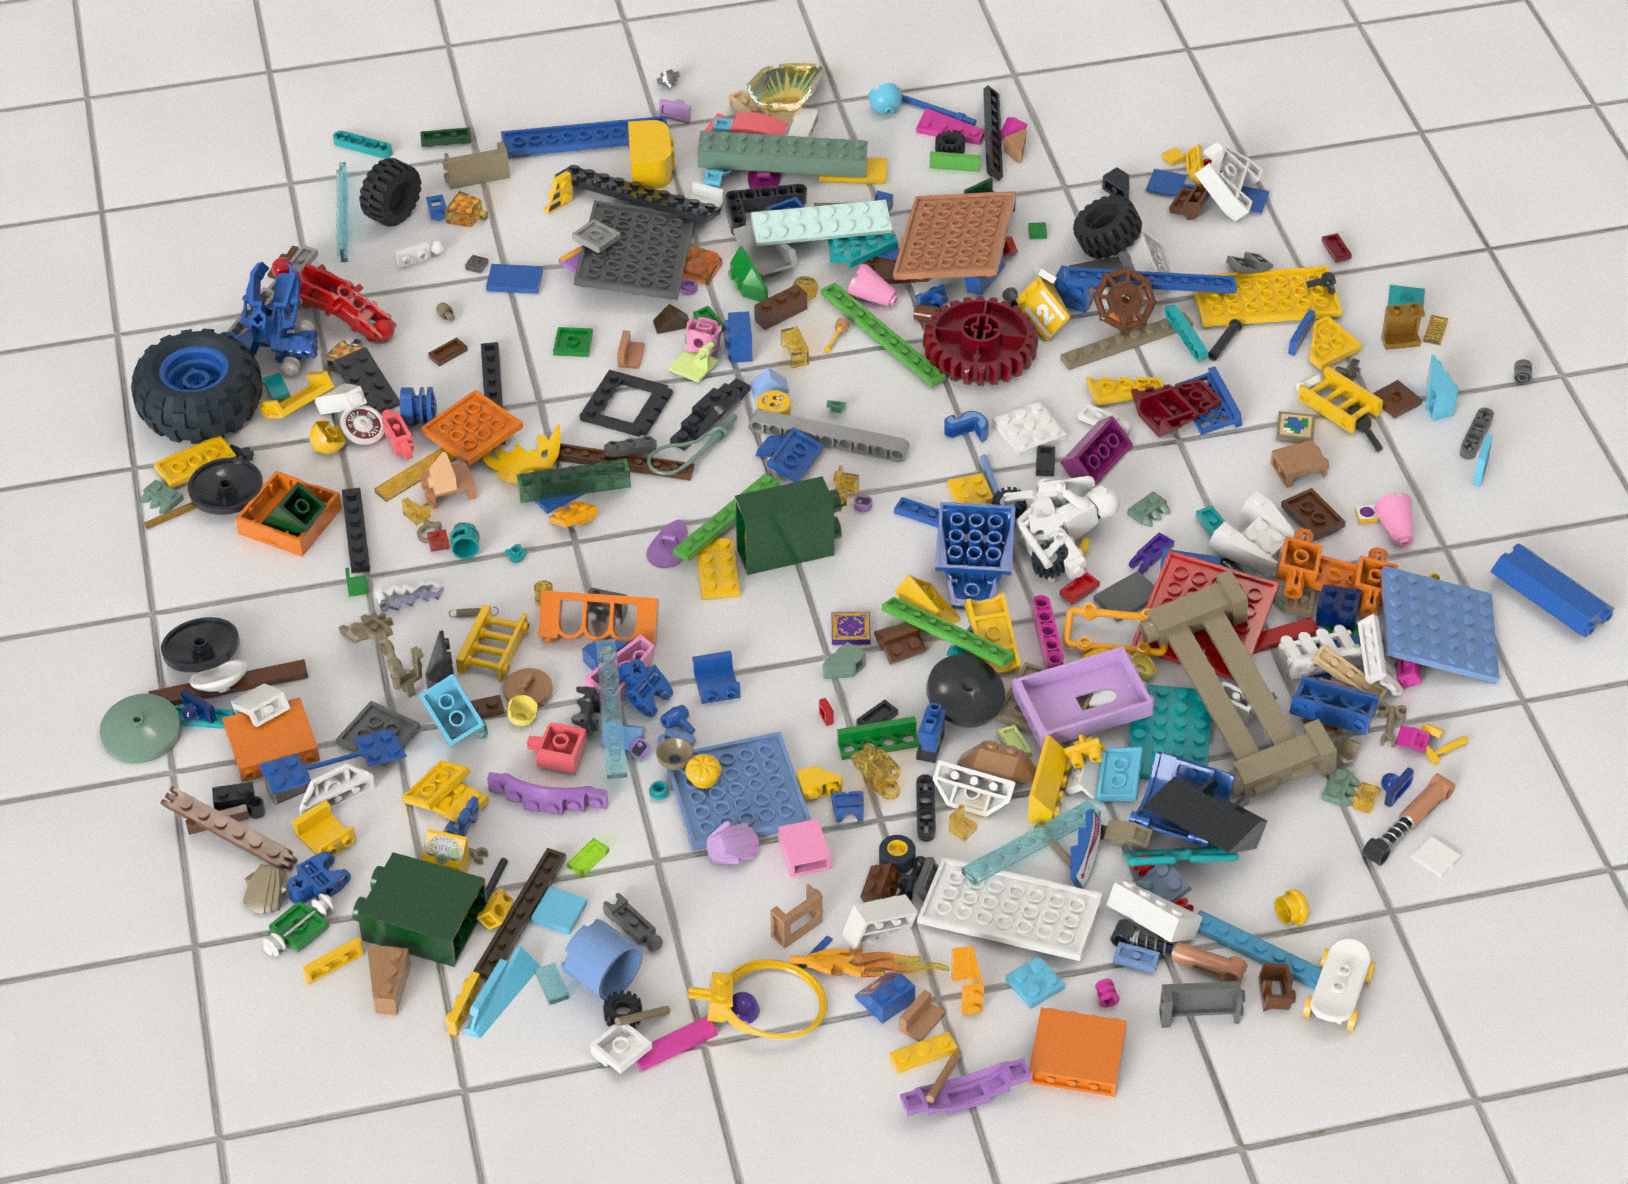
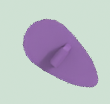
M678 519L668 524L651 542L646 556L648 562L653 566L671 568L680 564L683 560L673 555V549L688 537L687 527L683 520Z

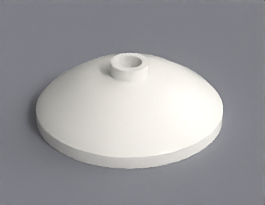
M229 660L213 669L195 673L189 682L193 688L198 690L225 692L245 675L248 666L246 661Z

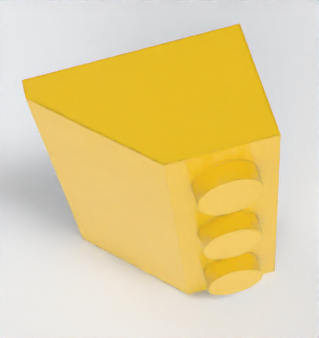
M908 574L894 591L899 599L952 624L961 620L960 616L930 582Z

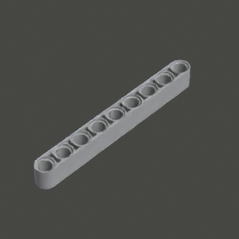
M756 410L749 423V429L756 434L787 436L794 427L824 445L825 448L894 462L904 461L910 447L909 442L904 438L765 410Z

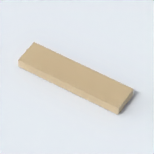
M1325 644L1320 646L1311 661L1344 685L1379 695V702L1387 692V689L1377 682L1369 684L1365 679V673Z

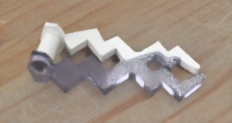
M428 580L427 583L420 581L416 588L405 584L400 588L393 584L386 590L377 588L375 597L379 602L382 612H387L389 608L399 611L403 603L412 607L417 598L429 602L430 597L439 600L444 592V587L431 580ZM431 587L439 588V591L437 593L432 592ZM406 591L411 594L409 598L404 596ZM394 592L399 594L397 601L391 598ZM385 596L391 598L390 602L385 599Z

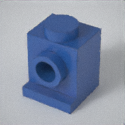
M443 194L426 197L427 210L431 220L441 221L448 217ZM440 202V205H437V206H432V204H431V203Z

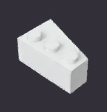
M906 894L857 903L851 909L842 936L853 952L860 950V945L867 942L874 944L877 942L876 938L885 934L890 937L912 927L918 911Z

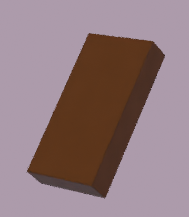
M456 337L429 352L428 356L434 363L441 366L467 352L468 348L467 345Z

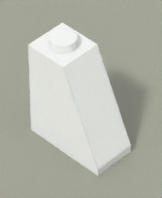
M347 383L337 386L314 399L319 414L342 412L346 409L353 410L367 403L361 386Z

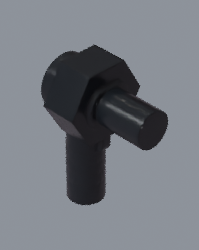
M1332 272L1323 273L1319 279L1306 281L1307 288L1319 285L1327 287L1330 295L1336 292L1334 288L1336 279Z
M233 444L229 446L237 455L236 458L249 462L253 459L254 452L250 447L240 448Z

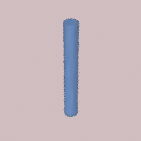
M983 454L980 456V460L992 493L996 495V492L1000 490L988 457Z

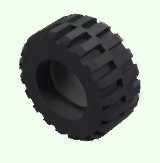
M386 158L380 160L366 174L367 177L363 180V186L360 188L361 196H359V201L365 216L384 226L391 227L404 222L406 217L412 214L411 212L416 208V203L420 198L419 194L422 189L420 185L422 182L418 171L414 167L396 158Z
M1109 195L1108 197L1103 196L1099 200L1096 199L1090 205H1086L1085 209L1081 210L1078 213V217L1075 218L1073 233L1085 254L1097 259H1102V257L1110 258L1112 255H1118L1121 251L1124 252L1127 250V247L1134 244L1142 230V220L1132 201L1122 195Z

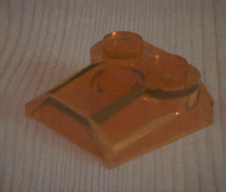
M699 247L689 248L683 278L693 279L696 282L709 285L722 266V258L714 251Z

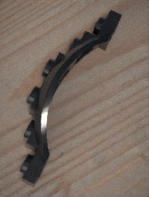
M735 378L730 384L724 383L718 389L712 388L692 407V413L681 422V429L670 438V444L698 439L727 411L743 400V397L750 391V385ZM691 445L682 446V447H677V448H679V449L685 451V450H686L687 448H689Z

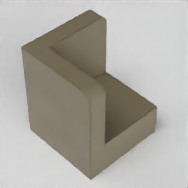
M1345 736L1336 737L1334 746L1337 749V759L1346 764L1353 763L1361 744Z

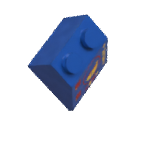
M886 973L855 994V998L883 1024L915 1001V985L902 973Z

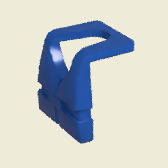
M850 791L848 794L846 792L831 793L836 822H842L844 815L847 813H853L858 821H863V791Z
M472 796L466 804V808L458 815L459 829L453 826L455 822L449 821L445 829L449 830V833L454 834L456 831L459 836L465 837L467 835L470 824L475 823L479 816L478 798Z

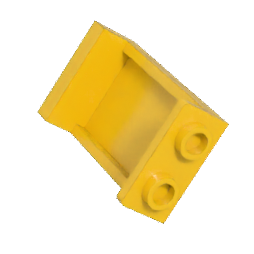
M327 371L306 374L305 376L310 385L280 403L277 400L261 401L259 404L262 414L267 419L283 418L334 388Z

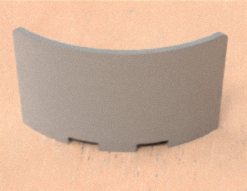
M752 224L733 230L738 247H744L760 276L799 265L795 249L791 248L787 243L756 246Z

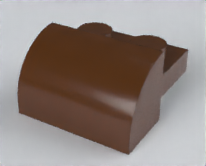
M1195 184L1193 189L1181 188L1169 206V211L1179 215L1186 214L1187 220L1195 219L1211 195L1203 184Z
M905 621L874 632L881 651L884 650L890 665L923 654L927 650L919 634L920 628Z

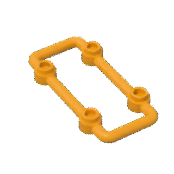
M1087 603L1083 607H1071L1067 610L1063 643L1066 647L1078 649L1082 654H1087L1095 649L1112 650L1123 646L1126 653L1144 654V656H1141L1144 658L1145 656H1162L1168 649V644L1157 649L1151 648L1146 642H1141L1137 646L1095 643L1089 637H1082L1078 641L1070 640L1074 614L1082 615L1084 619L1089 621L1096 619L1097 616L1143 621L1148 619L1147 611L1151 610L1149 608L1138 613L1097 609L1096 605Z

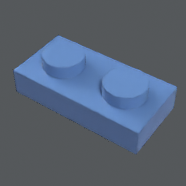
M1119 942L1113 957V963L1154 974L1160 958V952Z

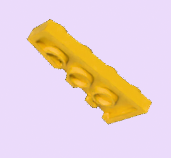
M1086 377V384L1096 406L1133 400L1131 389L1137 388L1138 391H1142L1146 387L1153 386L1154 389L1163 388L1164 385L1160 377H1137L1136 380H1130L1127 377H1120V380H1109V377L1093 380V377Z

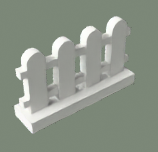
M1373 613L1358 622L1365 679L1369 684L1380 681L1382 686H1386L1392 691L1394 696H1398L1404 692L1402 686L1397 682V668H1395V665L1398 664V659L1386 656L1385 633L1380 630L1378 617Z
M1336 625L1331 634L1325 629H1318L1316 637H1311L1308 633L1301 632L1296 641H1293L1290 636H1282L1278 646L1279 650H1284L1287 655L1286 662L1288 665L1291 664L1289 674L1292 679L1301 678L1302 675L1311 676L1326 673L1324 669L1311 661L1318 651L1316 643L1320 645L1325 644L1355 667L1364 665L1361 647L1353 642L1351 638L1352 632L1346 630L1342 625ZM1337 639L1341 647L1337 648L1333 640ZM1297 647H1302L1305 655H1301Z

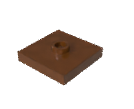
M1399 380L1372 393L1383 400L1382 409L1393 418H1397L1422 404L1423 400Z

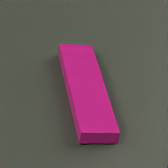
M707 1016L653 1041L652 1049L638 1059L636 1064L641 1071H644L717 1036L718 1031L711 1021H707Z

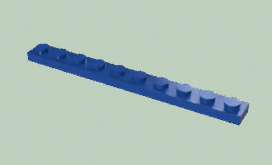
M1065 267L1066 285L1098 286L1105 272L1110 273L1117 270ZM1135 271L1149 278L1152 289L1230 294H1236L1237 291L1234 276ZM1124 276L1113 280L1115 283L1124 281ZM1130 277L1129 281H1131L1132 284L1138 286L1141 284L1140 282Z

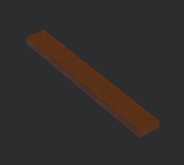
M560 443L559 454L556 459L557 461L688 481L691 480L695 469V464L692 463L678 473L661 475L650 470L647 465L648 456L608 457L602 449ZM654 457L651 459V465L660 471H673L686 463Z
M302 659L246 671L245 675L235 685L229 687L228 691L221 693L218 691L207 692L193 688L190 683L148 691V693L161 696L173 705H179L255 689L264 683L275 685L308 678L305 660Z

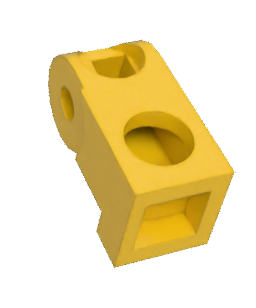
M499 888L491 895L484 910L479 912L476 918L488 930L502 925L514 900L502 888Z

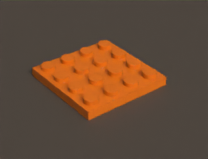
M475 389L420 429L423 435L461 462L466 461L469 467L524 428L522 421Z

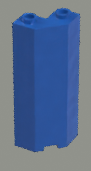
M1516 544L1513 547L1514 551L1510 554L1505 552L1501 555L1490 571L1581 636L1587 637L1591 635L1596 628L1597 622L1604 624L1613 616V610L1615 609L1613 606L1522 544Z

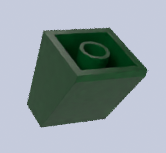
M297 482L280 499L261 524L282 532L289 531V534L306 532L327 505L301 483Z

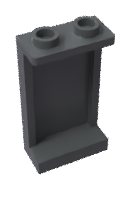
M1240 981L1162 984L1159 1005L1161 1028L1170 1027L1171 1017L1232 1014L1234 1024H1239L1240 1016H1243L1245 990H1241Z

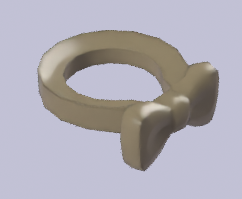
M425 518L423 525L417 530L418 539L423 543L436 541L440 535L439 530L442 529L441 522H431ZM429 527L434 528V536L425 538L421 535L423 530Z

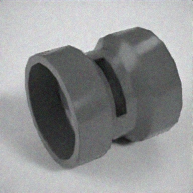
M1521 359L1514 364V380L1518 384H1528L1532 380V363L1529 360Z

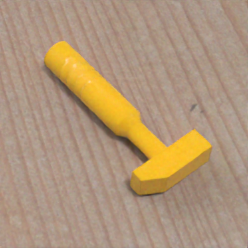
M1462 736L1442 746L1441 749L1435 752L1427 746L1425 754L1435 766L1440 763L1438 755L1448 753L1468 743L1469 740L1467 736Z

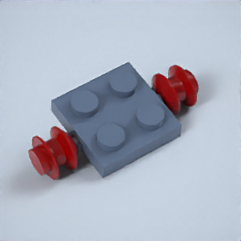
M1140 855V856H1138V857H1150V856H1149V855ZM1171 864L1133 866V869L1139 871L1138 875L1142 877L1135 882L1136 886L1193 912L1194 906L1188 904L1187 898H1182L1192 888Z

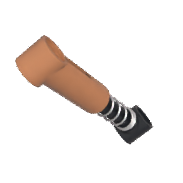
M1439 773L1435 774L1428 786L1400 813L1399 819L1393 823V827H1389L1387 832L1382 834V837L1377 839L1371 838L1365 844L1362 855L1377 865L1382 866L1388 859L1393 844L1397 843L1398 839L1403 837L1405 832H1409V829L1416 828L1442 800H1448L1454 792L1456 784Z
M1126 919L1118 921L1110 937L1111 943L1116 947L1119 942L1138 947L1142 946L1146 949L1160 952L1165 957L1171 956L1172 962L1219 977L1223 982L1240 981L1241 983L1248 967L1246 961L1240 957L1231 956L1226 958L1182 942L1170 944L1166 942L1167 940L1162 941L1157 939V937H1150L1148 933L1146 935L1141 934L1137 930L1136 925Z

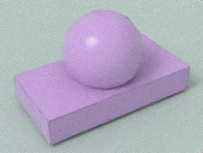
M661 98L659 100L658 116H666V118L689 123L691 121L692 106L685 104L680 99L670 101Z

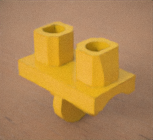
M1084 733L1079 734V741L1074 742V746L1064 749L1065 754L1076 769L1084 767V758L1090 757L1092 763L1102 761L1103 752H1106L1105 745H1102L1099 738L1094 739L1093 736L1086 738Z

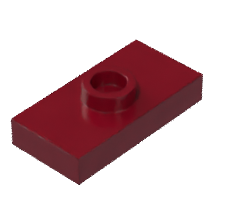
M1338 233L1322 236L1321 242L1335 263L1352 258L1351 252Z

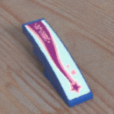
M1094 809L1086 810V827L1078 829V845L1071 847L1070 879L1077 888L1084 889L1091 874L1100 842L1101 819Z

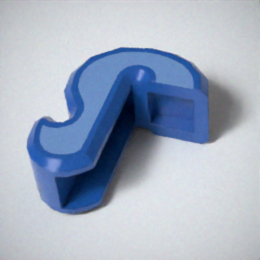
M967 411L962 413L959 418H955V415H950L944 420V434L949 438L975 431L981 442L988 438L989 421L982 413Z

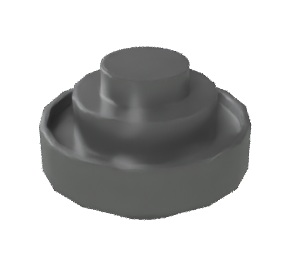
M670 69L660 73L661 77L656 80L658 84L670 88L676 85L677 78L681 76L679 71L673 73V70Z

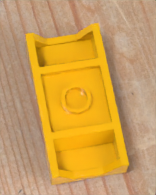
M999 594L992 599L982 601L966 599L965 609L973 634L1015 653V659L1004 667L978 656V658L988 663L998 674L1019 671L1021 661L1005 594Z

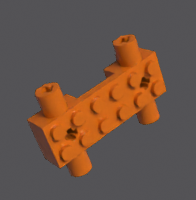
M1301 527L1294 532V538L1285 536L1280 549L1275 579L1285 581L1283 593L1286 597L1298 599L1303 595L1304 587L1360 601L1359 614L1362 617L1366 618L1373 613L1376 616L1378 615L1379 606L1383 607L1381 570L1383 566L1396 569L1398 567L1396 564L1387 562L1388 553L1384 548L1376 547L1370 549L1368 557L1360 555L1357 564L1322 556L1323 545L1312 543L1313 533L1310 529Z

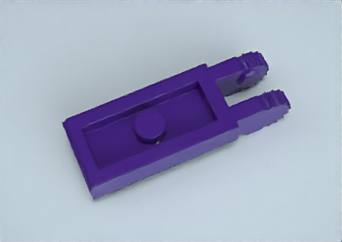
M1159 532L1137 551V554L1130 560L1129 567L1134 569L1142 560L1143 563L1138 571L1144 574L1150 566L1162 557L1164 548L1171 549L1175 541Z

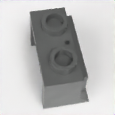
M592 587L588 591L589 594L627 596L626 594ZM590 602L589 619L609 623L610 604ZM617 604L615 625L621 626L628 612V605ZM594 606H597V607H602L603 609H602V610H598V609H593V608H594Z

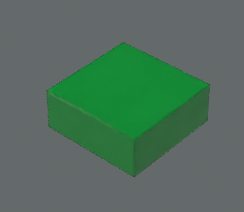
M1046 222L1028 223L1030 239H1047Z

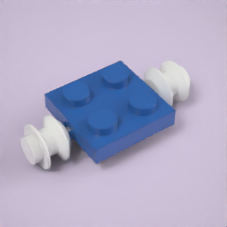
M300 320L297 322L295 333H287L286 336L287 338L298 335L317 339L318 333L316 329L314 330L311 322ZM284 355L275 356L277 363H282V372L289 376H294L298 373L300 368L299 360L310 358L284 357Z

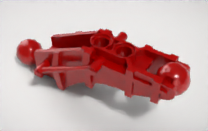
M285 257L275 259L271 267L272 273L275 277H278L280 273H289L287 263L292 266L293 263ZM306 264L303 271L299 273L302 280L299 298L302 299L301 306L303 308L320 309L325 311L328 317L331 315L338 317L352 327L351 330L354 333L357 331L366 336V340L369 342L374 340L380 343L392 338L397 327L396 322L391 319L392 316L389 313H385L379 308L375 301L371 303L360 293L363 290L361 284L354 286L350 280H344L327 271L323 264L317 268ZM368 320L375 321L374 325H371Z

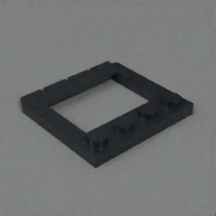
M609 370L580 413V421L638 437L640 435L646 436L674 392L668 388V385ZM620 385L652 393L633 423L600 414L608 405V400L615 394V389Z

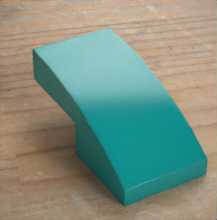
M280 373L262 378L263 384L267 388L269 397L272 400L278 401L291 397Z

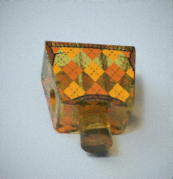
M461 191L456 194L444 210L447 224L472 227L478 219L486 221L488 218V211L482 209V201Z

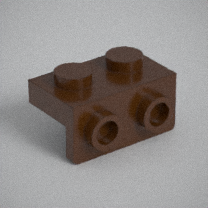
M892 862L870 867L860 896L863 902L890 898L896 895L898 880L901 874Z

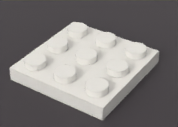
M1040 401L992 418V424L1018 457L1037 451V446H1051L1067 440V434Z

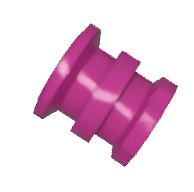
M1103 979L1096 983L1095 988L1099 998V1005L1104 1008L1115 1006L1120 998L1114 987V982L1111 979Z

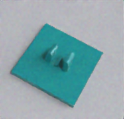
M1390 285L1388 306L1421 303L1423 307L1425 289Z

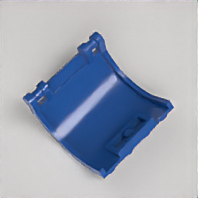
M1158 751L1143 800L1138 810L1131 812L1129 822H1135L1154 831L1210 847L1212 844L1145 809L1143 805L1173 777L1184 776L1201 786L1209 779H1214L1217 781L1218 786L1211 791L1230 799L1236 775Z

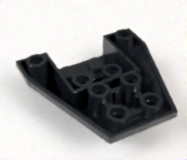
M443 630L439 631L425 673L427 689L451 674L454 675L452 655L450 651L447 652V650H450L449 638L444 637Z

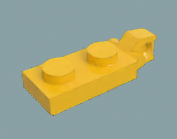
M1197 144L1187 151L1185 156L1187 174L1199 184L1201 182L1195 173L1204 167L1202 146Z

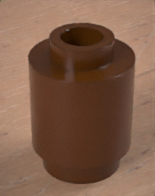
M915 305L913 319L918 322L927 323L930 320V316L934 312H939V310H937L936 306Z

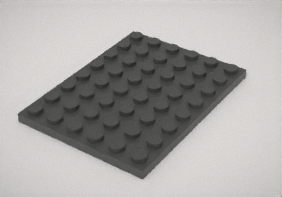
M594 200L589 222L595 219L620 232L621 238L601 253L594 252L583 245L574 277V285L678 300L695 221L652 208Z

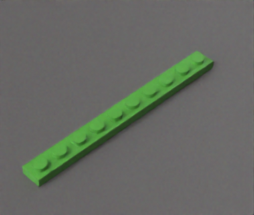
M834 282L821 289L823 297L931 388L945 381L946 375L944 373H939V369L936 366H931L930 361Z

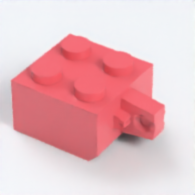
M553 722L548 724L542 737L529 736L527 740V749L536 752L537 767L576 774L588 745L586 729Z

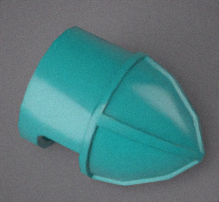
M457 523L449 536L451 551L457 558L470 559L479 551V532L471 523Z

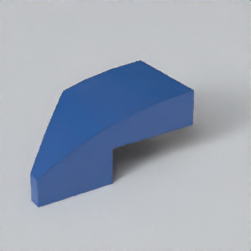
M768 436L755 455L758 457H770L786 436Z

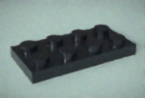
M366 347L334 360V365L345 383L361 386L367 401L364 405L374 408L379 413L400 405L399 398Z

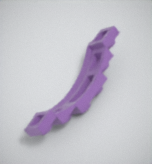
M489 772L487 777L489 791L505 793L506 800L523 803L525 810L563 815L565 809L585 812L587 806L607 809L608 806L607 790L592 786L572 788L541 786L519 780L508 773Z
M1024 1058L1012 1062L1005 1061L964 1076L946 1080L933 1103L927 1102L926 1096L934 1084L920 1086L912 1091L900 1094V1101L907 1117L925 1111L928 1116L946 1110L948 1114H953L990 1103V1097L1010 1092L1011 1086L1032 1080V1074Z

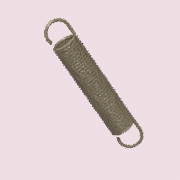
M481 608L456 609L457 616H451L450 612L452 610H450L449 616H478Z

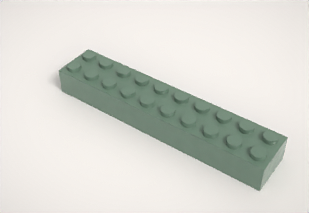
M700 131L698 167L866 178L868 141L742 132L733 133L726 131Z

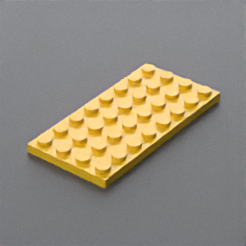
M1328 266L1276 269L1253 274L1238 272L1206 274L1234 276L1237 285L1236 294L1193 292L1203 327L1228 326L1232 319H1237L1242 324L1302 320L1309 309L1315 311L1314 319H1321L1326 316L1335 318L1342 317L1343 311L1336 292L1330 295L1327 287L1319 285L1307 288L1306 281L1319 279L1323 273L1330 272Z

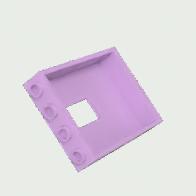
M1123 646L1012 680V693L1040 749L1043 748L1046 735L1051 736L1056 742L1061 744L1079 738V734L1082 733L1087 736L1153 715L1155 700L1152 695L1148 694L1145 681H1141L1138 668L1133 666L1131 655L1126 653ZM1103 689H1110L1116 693L1114 701L1083 711L1076 700L1077 697Z

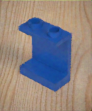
M731 650L692 657L693 672L702 704L740 698V683L736 681Z

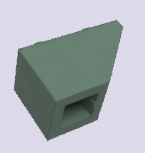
M847 642L842 647H839L833 656L824 661L822 666L823 678L854 677L866 666V652Z

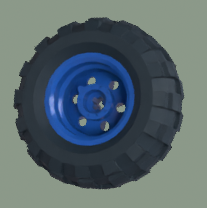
M203 328L201 331L188 329L182 330L181 334L174 336L169 334L160 338L159 344H151L144 351L145 354L142 358H139L134 369L131 391L138 415L159 436L166 435L170 441L181 443L183 440H189L191 444H199L203 440L221 436L225 438L224 435L228 432H237L243 428L245 421L251 420L255 414L263 392L260 366L251 350L241 340L235 339L233 335L226 332L218 334L214 332V329Z

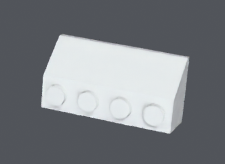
M1141 230L1134 244L1127 247V252L1131 256L1130 261L1135 271L1173 273L1163 244ZM1152 289V290H1153V294H1155V293H1164V292H1173V291H1175V290H1156V289Z

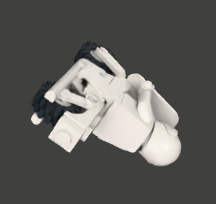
M1090 476L1056 481L1050 478H1043L1036 486L1038 493L1034 490L1022 491L1019 489L1017 491V487H1013V490H1011L1010 486L1007 487L1008 490L1001 488V492L997 491L996 495H993L992 505L1015 506L1019 540L1031 556L1035 574H1038L1041 578L1044 575V578L1049 583H1053L1055 581L1054 575L1059 577L1060 572L1064 573L1066 571V575L1070 580L1081 577L1088 572L1086 560L1084 559L1085 556L1082 550L1076 547L1075 541L1096 526L1098 519L1101 520L1114 515L1120 506L1118 493L1114 489L1103 487L1102 485L1095 487L1094 479ZM1026 500H1033L1034 502L1027 504Z

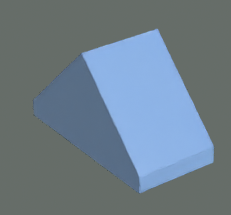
M769 367L751 382L753 397H759L764 392L771 390L789 393L786 378Z

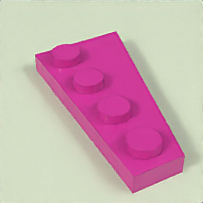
M928 108L925 109L916 127V133L938 136V133L942 134V131L947 132V130H950V132L955 130L956 133L959 131L964 135L965 142L977 145L981 144L985 135L984 129Z

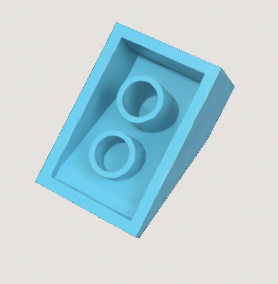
M453 674L419 694L420 699L449 746H452L485 725Z

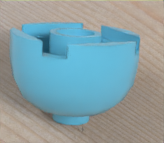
M894 83L881 84L879 89L874 90L873 88L868 95L872 108L880 114H892L900 107L902 102L900 88H897Z

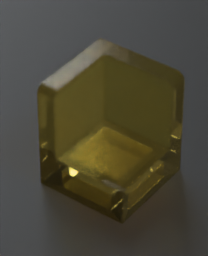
M960 804L949 816V832L966 841L977 830V823L964 816L965 806Z

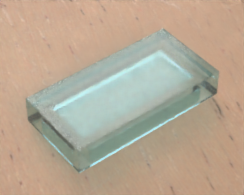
M555 963L535 969V975L549 1005L570 999L569 992Z

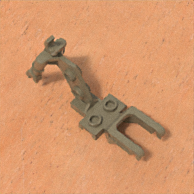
M384 612L379 615L373 613L371 616L364 614L361 616L362 623H353L349 627L345 625L338 627L341 635L354 644L369 638L376 643L379 642V650L383 656H386L387 667L391 672L390 677L393 688L395 690L402 689L403 692L407 691L408 698L416 695L414 682L422 678L420 658L423 657V652L417 646L411 648L414 669H403L400 659L397 658L394 652V646L388 639L389 636L393 635L390 626L394 624L391 617L386 618Z

